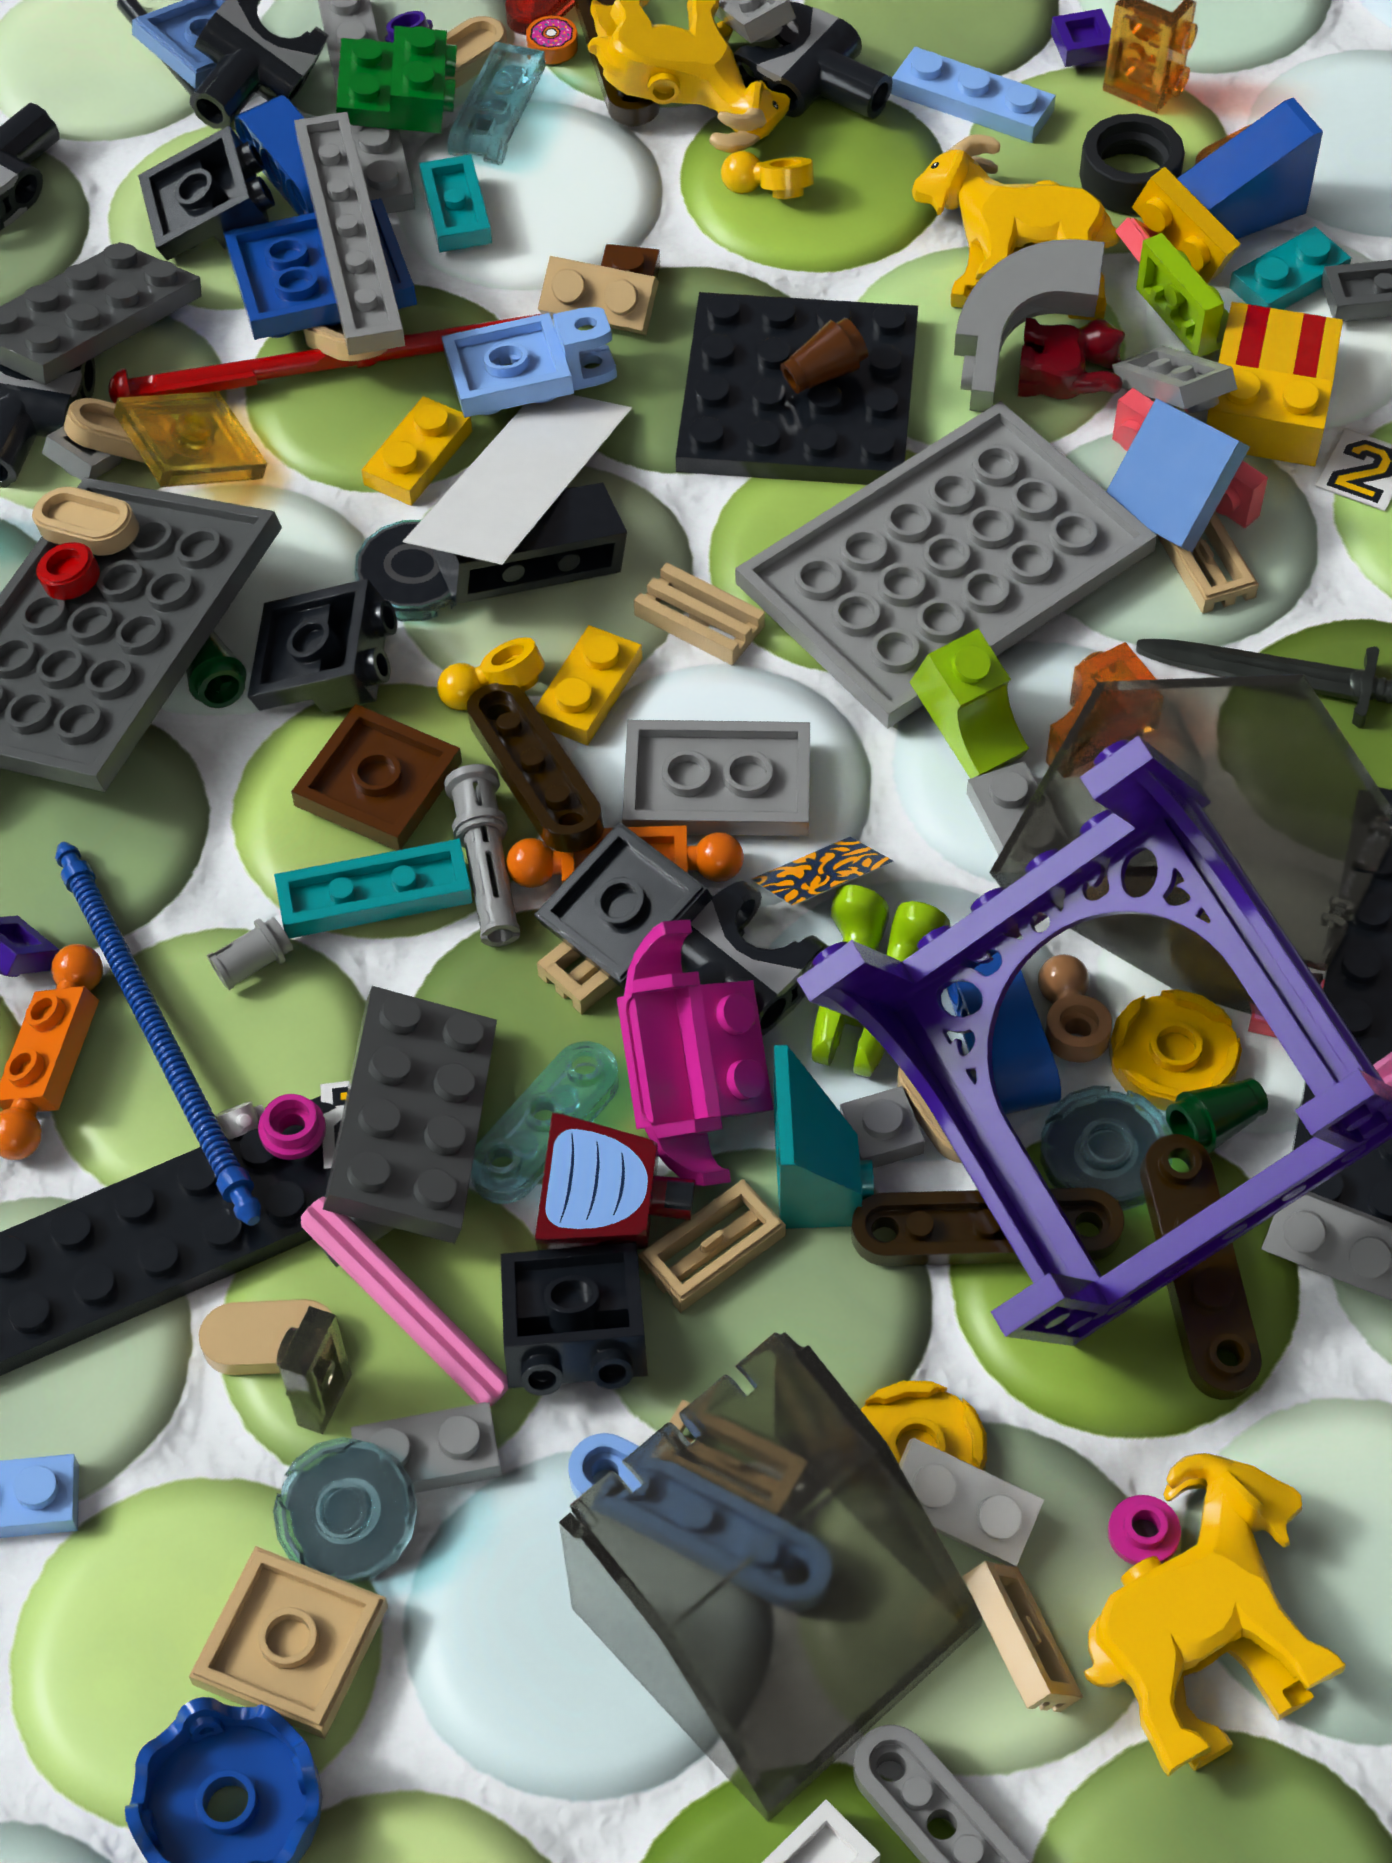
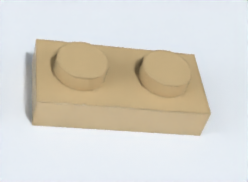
M550 256L538 310L542 314L550 313V316H553L556 313L579 308L600 307L604 309L611 328L647 335L659 281L654 276Z

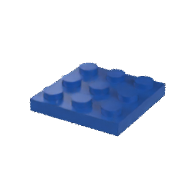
M381 198L371 200L370 203L397 308L399 310L400 308L417 305L414 284ZM315 212L223 232L254 340L266 337L280 338L294 331L322 325L335 326L341 324Z

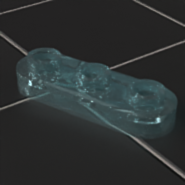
M582 1041L564 1048L477 1143L471 1170V1180L474 1189L482 1198L497 1204L513 1203L528 1195L543 1178L551 1118L548 1120H538L533 1117L537 1112L548 1110L553 1113L592 1122L614 1098L619 1087L618 1064L615 1056L607 1047L596 1042ZM581 1066H593L596 1068L588 1074H580L575 1071L576 1068ZM499 1157H509L513 1160L506 1167H496L491 1164Z

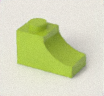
M979 628L929 653L909 682L969 778L1001 769L1022 758L1029 750L1011 710L1008 697V683L1011 678Z

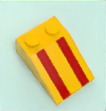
M1231 302L1218 363L1232 367L1237 389L1218 396L1219 403L1208 409L1206 424L1250 446L1246 455L1315 467L1326 423L1343 319Z

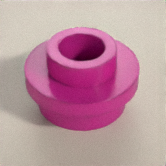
M285 1094L275 1098L267 1105L260 1117L258 1132L262 1145L270 1154L280 1159L295 1160L310 1155L322 1144L326 1135V1122L322 1110L316 1103L298 1094ZM293 1125H299L304 1128L296 1134H282L286 1128Z
M1136 1495L1120 1502L1111 1513L1108 1523V1538L1113 1550L1121 1559L1132 1565L1151 1556H1157L1163 1564L1173 1556L1181 1537L1180 1522L1174 1510L1164 1501L1148 1495ZM1141 1519L1150 1521L1156 1526L1158 1533L1152 1537L1140 1536L1134 1531L1132 1524Z

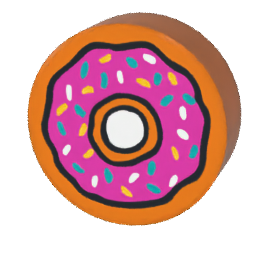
M544 16L533 21L526 30L528 53L534 60L540 63L554 65L566 62L578 50L577 28L572 21L565 17Z

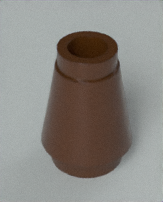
M844 318L837 323L830 320L780 366L789 386L799 394L805 389H810L859 370L860 362L866 359L869 353L862 335L849 319Z

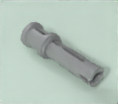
M484 764L462 766L448 774L444 781L446 795L454 801L457 817L452 824L454 839H460L461 846L466 849L471 886L480 925L481 942L491 947L505 946L515 942L520 937V927L516 919L510 879L502 846V840L506 836L508 824L506 815L498 809L495 794L500 786L498 772L493 767ZM474 782L478 783L475 790L473 787Z

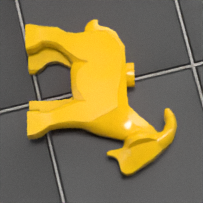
M1208 1453L1184 1456L1168 1473L1166 1478L1168 1484L1163 1493L1164 1499L1170 1502L1187 1490H1206L1197 1545L1163 1564L1157 1556H1151L1131 1567L1120 1579L1124 1587L1109 1596L1101 1614L1088 1631V1651L1093 1666L1084 1671L1085 1678L1097 1687L1111 1688L1121 1682H1125L1132 1688L1139 1703L1140 1725L1154 1749L1161 1768L1167 1776L1173 1774L1186 1763L1191 1766L1193 1771H1197L1230 1751L1233 1746L1232 1741L1218 1726L1199 1720L1187 1706L1184 1676L1201 1671L1228 1652L1247 1671L1266 1700L1276 1720L1279 1721L1308 1704L1314 1698L1309 1689L1344 1672L1346 1666L1339 1656L1329 1648L1308 1640L1282 1608L1274 1593L1269 1574L1253 1533L1263 1530L1270 1534L1283 1548L1289 1546L1290 1541L1286 1528L1287 1524L1302 1510L1301 1494L1295 1488L1273 1478L1253 1465Z

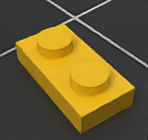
M1165 166L1150 177L1132 206L1149 229L1158 234L1163 233L1177 250L1185 253L1191 266L1207 284L1223 271L1241 245Z
M423 396L361 470L364 485L412 506L472 433L471 417L464 418L462 412Z
M588 625L535 707L550 731L588 746L643 660L642 645Z

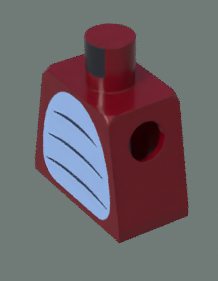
M552 1113L535 1233L537 1249L549 1250L636 1242L637 1249L647 1248L652 1216L691 1220L695 1180L658 1176V1143L651 1139L568 1115Z

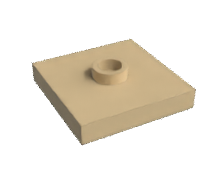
M255 1546L189 1678L194 1686L245 1707H256L259 1704L269 1706L278 1712L290 1725L325 1739L387 1611L388 1603L386 1597Z

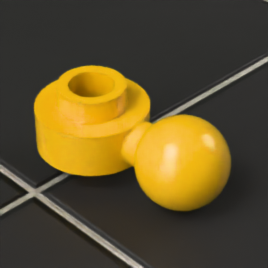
M737 151L730 154L723 162L721 178L724 185L735 193L744 194L752 192L761 184V188L772 190L773 198H797L804 195L805 187L814 184L813 160L803 157H787L760 162L757 156L751 152Z
M528 637L516 638L490 651L478 667L467 663H455L445 668L438 678V695L441 701L449 708L463 711L467 710V701L472 693L485 685L493 683L515 685L525 692L538 682V675L544 669L545 661L533 639Z

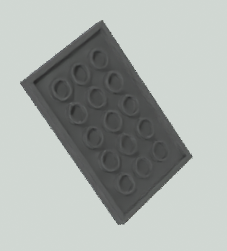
M84 477L77 488L127 502L139 523V532L135 540L125 549L111 555H94L100 567V576L95 585L81 596L68 600H57L51 598L45 592L36 575V568L41 558L50 549L59 544L49 542L43 537L39 539L0 593V768L105 792L282 529L275 511Z

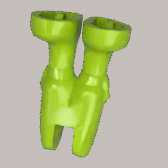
M845 885L836 889L831 904V918L842 935V942L853 940L876 950L884 936L889 921V906L882 896L871 889L858 885ZM909 901L901 903L896 909L892 921L886 955L899 961H904L918 951L917 944L926 934L942 926H951L949 918L938 908L923 902ZM819 1006L813 1031L812 1060L815 1063L830 1066L840 1044L845 1024L863 1028V1032L858 1041L853 1071L855 1074L870 1077L886 1050L857 1019Z

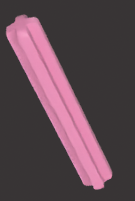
M321 1197L313 1202L300 1217L302 1228L477 1404L490 1402L491 1407L501 1399L508 1390L507 1375L348 1216L323 1210L325 1197Z

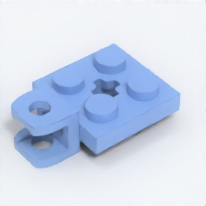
M585 307L553 314L554 324L550 313L441 336L445 357L464 418L475 415H491L503 409L530 403L550 402L557 397L574 394L575 390L602 385L614 380L617 377L616 364L614 363L609 346L605 345L612 340V333L604 309L600 307ZM585 325L594 326L590 330H578V328ZM590 363L600 364L595 368H584L585 365Z

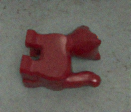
M1026 317L1024 345H1022L1018 396L1046 395L1055 399L1067 400L1079 394L1102 391L1110 393L1119 392L1123 385L1120 376L1108 371L1088 373L1086 372L1085 361L1113 370L1112 365L1121 362L1120 349L1125 333L1102 318H1097L1081 328H1076L1066 324L1041 325L1035 318Z

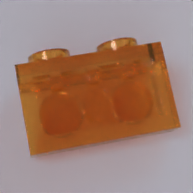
M1119 0L1115 4L1102 90L1154 113H1158L1172 96L1179 97L1185 89L1190 76V68L1186 66L1188 51L1191 49L1198 31V25L1193 23L1197 2L1183 0L1173 12H1170L1144 0Z

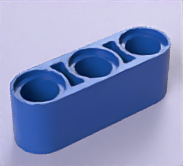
M280 95L234 117L236 133L243 143L251 141L254 144L265 165V170L262 172L299 216L314 213L294 120L304 119V117L287 97Z
M997 952L992 956L994 958L993 961L987 964H980L974 969L985 976L993 974L1001 966V955ZM1021 970L1014 978L1001 1004L995 1024L992 1045L993 1075L997 1094L1006 1115L1058 1103L1061 1100V1083L1058 1068ZM956 982L946 988L956 1016H969L980 1009L983 1003V995L974 984ZM973 1032L963 1034L969 1052L975 1044Z

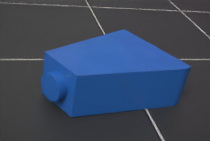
M1293 97L1280 103L1177 179L1236 239L1306 214L1323 131Z

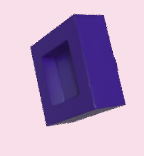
M1102 8L1052 17L1051 35L1065 67L1115 59L1117 41Z
M18 915L0 917V974L8 977H18L20 974L50 971L52 961L60 950Z

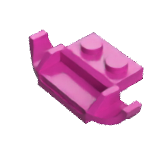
M690 919L663 921L652 928L634 953L627 972L624 996L617 998L636 1129H645L649 1139L658 1143L659 1157L680 1178L694 1179L695 1185L701 1186L730 1183L729 1169L719 1166L712 1156L708 1133L723 1129L721 1118L758 1114L774 1110L754 982L750 980L700 985L699 972L683 973L681 965L683 942L692 933Z

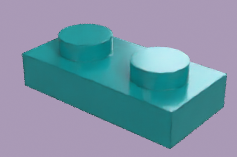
M472 155L419 163L421 181L439 253L492 244L491 227Z
M1314 226L1233 271L1229 288L1246 304L1284 310L1323 288L1321 280L1324 266L1350 264L1351 257Z

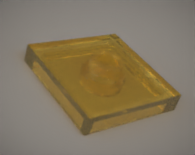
M219 391L120 397L117 399L113 414L161 487L263 479L268 463Z

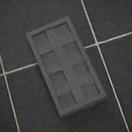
M119 242L109 245L101 253L80 264L68 267L62 274L41 285L27 289L21 296L0 306V364L46 385L202 296L200 277L176 267L172 262L160 260L137 250L130 244Z
M376 986L371 987L365 1004L323 1210L455 1244L462 1229L497 1024L496 1019Z

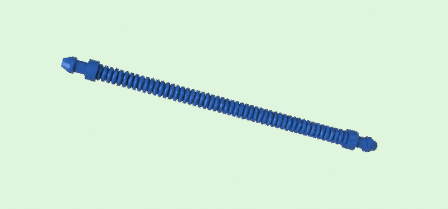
M61 842L57 846L55 856L58 865L63 867L61 878L67 890L73 893L196 1139L199 1141L217 1178L216 1185L223 1200L234 1204L233 1211L237 1219L249 1226L257 1224L260 1221L261 1205L259 1200L251 1194L254 1184L249 1173L237 1161L221 1126L218 1124L199 1083L193 1075L180 1046L175 1040L159 1005H157L139 966L95 883L96 877L90 864L85 860H80L81 854L76 846L68 842Z

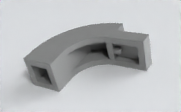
M1062 239L1037 243L1020 249L1002 259L977 282L970 292L959 316L954 355L964 356L960 389L971 390V411L984 412L993 406L1000 351L1009 334L1025 322L1026 317L1033 318L1053 313L1086 317L1095 316L1105 242Z

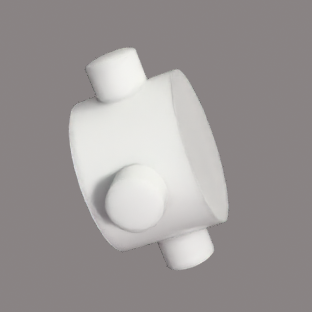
M252 1101L224 1110L216 1114L215 1118L221 1126L224 1135L230 1140L245 1135L251 1130L258 1129L259 1119L265 1109L262 1105L254 1107Z

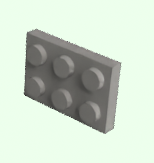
M627 719L622 824L625 827L687 825V835H709L722 832L729 835L809 836L810 722Z

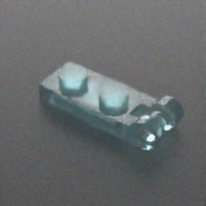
M495 42L450 130L448 138L449 155L458 157L472 154L482 156L485 163L499 166L503 164L511 136L546 68L544 51ZM477 129L488 131L487 135H482L475 132Z

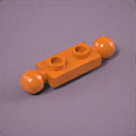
M687 825L627 827L687 873L688 871L698 870L704 878L710 881L725 882L734 878L742 868L744 861L743 849L740 843L727 833H711L703 837L697 845L687 846ZM604 828L598 842L585 850L573 853L552 850L544 841L536 838L522 839L515 843L508 852L506 858L507 872L514 882L526 888L540 887L547 883L553 875H562L563 883L613 828Z
M71 944L63 947L55 955L51 965V973L57 985L56 989L35 991L27 1008L24 1021L0 1080V1108L3 1109L0 1112V1157L21 1160L33 1154L38 1148L42 1137L41 1125L36 1118L37 1112L57 1111L60 1108L99 1003V999L90 991L99 984L102 978L103 963L99 954L87 945Z

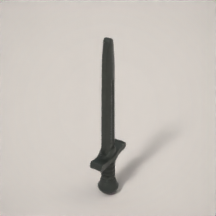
M1140 639L1136 644V652L1138 654L1169 665L1353 700L1358 703L1354 708L1352 724L1358 728H1362L1365 725L1370 700L1377 699L1380 702L1382 700L1386 701L1385 703L1392 702V679L1386 680L1384 677L1377 678L1378 676H1375L1380 651L1376 646L1366 649L1364 669H1353L1181 640Z

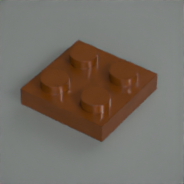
M355 704L291 791L294 806L394 850H402L445 788L444 781L446 776L461 765V751L455 745Z

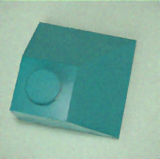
M774 1045V1129L779 1218L786 1224V1229L852 1226V1217L855 1209L862 1207L864 1199L874 1195L872 1160H860L858 1134L788 1045Z

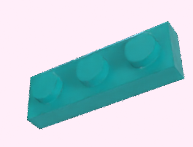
M460 839L274 874L283 928L289 939L473 903Z

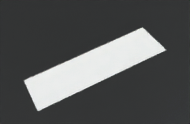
M576 395L557 397L546 403L525 404L402 542L503 565L632 407Z

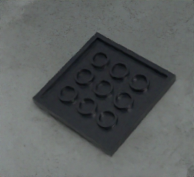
M699 292L675 456L676 472L868 485L905 462L918 306ZM844 318L849 319L862 335L869 353L868 357L860 362V369L810 389H805L799 394L793 391L784 378L780 365L787 361L792 354L828 321L832 320L837 323Z

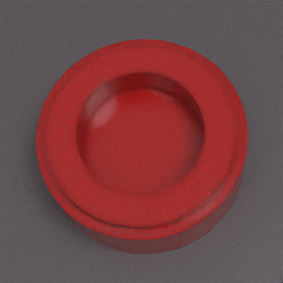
M71 542L50 549L39 561L36 575L45 592L51 598L68 600L83 595L95 585L100 576V567L88 546L82 543Z

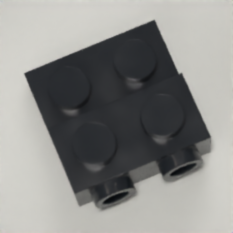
M227 126L138 175L156 249L167 261L196 247L213 236L226 249L224 231L270 222L267 210L275 206V201L265 181L260 176L257 177L259 172L265 170V165L258 150L251 141L243 143L232 128Z
M369 579L264 603L247 697L259 711L311 699L323 713L353 707L355 704L363 705L376 702L379 684L388 682L391 675L390 662L384 651L386 636L394 635L397 631L398 623L394 607L388 600L383 599Z
M636 1242L501 1254L503 1343L509 1389L523 1387L534 1395H549L556 1392L562 1384L594 1381L595 1384L605 1389H618L627 1385L633 1377L648 1376Z

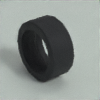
M1132 113L1117 114L1103 119L1087 132L1082 146L1079 172L1082 188L1098 198L1104 208L1125 214L1137 213L1132 206L1150 177L1164 166L1176 178L1182 175L1185 155L1182 138L1170 125L1152 116ZM1119 154H1135L1149 158L1156 162L1160 168L1146 173H1128L1114 169L1103 160Z

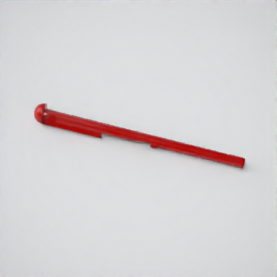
M541 314L404 335L405 346L390 348L379 356L359 361L338 360L322 353L319 349L135 378H128L127 369L124 368L117 371L110 379L108 393L113 403L134 408V404L258 385L257 381L356 365L358 368L368 367L382 361L444 352L441 337L444 335Z

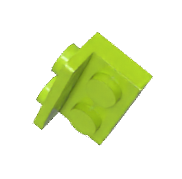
M1163 233L1143 240L1136 285L1137 291L1193 355L1203 357L1221 349L1229 313L1224 308V302L1217 289L1208 285L1191 266L1185 253L1177 250Z

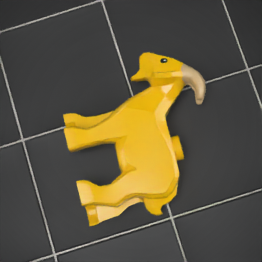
M592 0L590 12L594 19L598 37L592 38L587 46L588 52L594 54L603 67L605 79L625 95L652 100L657 104H700L718 112L717 119L735 131L730 134L712 133L709 142L716 149L727 153L744 151L768 136L788 112L790 98L786 94L771 91L763 81H755L747 88L745 87L732 49L728 44L733 29L723 21L716 23L714 20V16L719 8V0H688L689 30L667 24H652L642 9L650 0H615L613 5H604L597 0Z
M981 134L965 137L949 150L937 156L915 180L912 188L914 200L919 203L931 204L935 208L937 215H941L944 208L955 210L960 206L969 246V259L965 273L954 282L952 287L951 307L963 308L970 292L985 273L999 261L1020 249L1041 242L1062 239L1105 242L1104 248H1109L1118 244L1121 240L1115 232L1117 228L1112 225L1111 219L1101 201L1083 188L1060 186L1058 183L1050 180H1042L1035 184H1002L991 179L987 173L996 174L998 166L993 161L977 155L982 153L996 154L999 152L1001 145L995 138ZM1102 272L1095 316L1068 315V318L1092 321L1097 318L1104 319L1107 303L1105 297V278Z

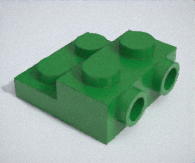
M395 26L394 43L375 41L368 38H341L336 113L347 112L350 125L441 133L443 111H454L455 80L445 79V77H455L457 45L446 44V30H435L421 26Z

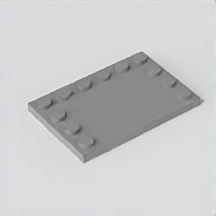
M1000 401L736 567L735 583L888 729L923 706V703L909 682L929 653L979 628L995 655L998 656L1154 552L1157 535Z

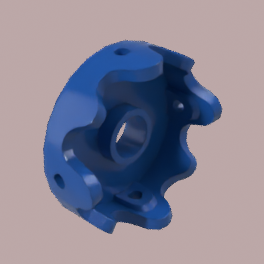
M196 1698L183 1705L173 1723L156 1738L146 1743L140 1750L135 1763V1779L131 1802L125 1806V1817L129 1830L148 1863H299L311 1846L320 1822L323 1798L320 1776L307 1742L274 1709L262 1704L256 1707H235L223 1704L215 1698ZM226 1786H237L244 1789L248 1793V1802L245 1810L239 1817L228 1822H219L208 1816V1803L215 1792Z

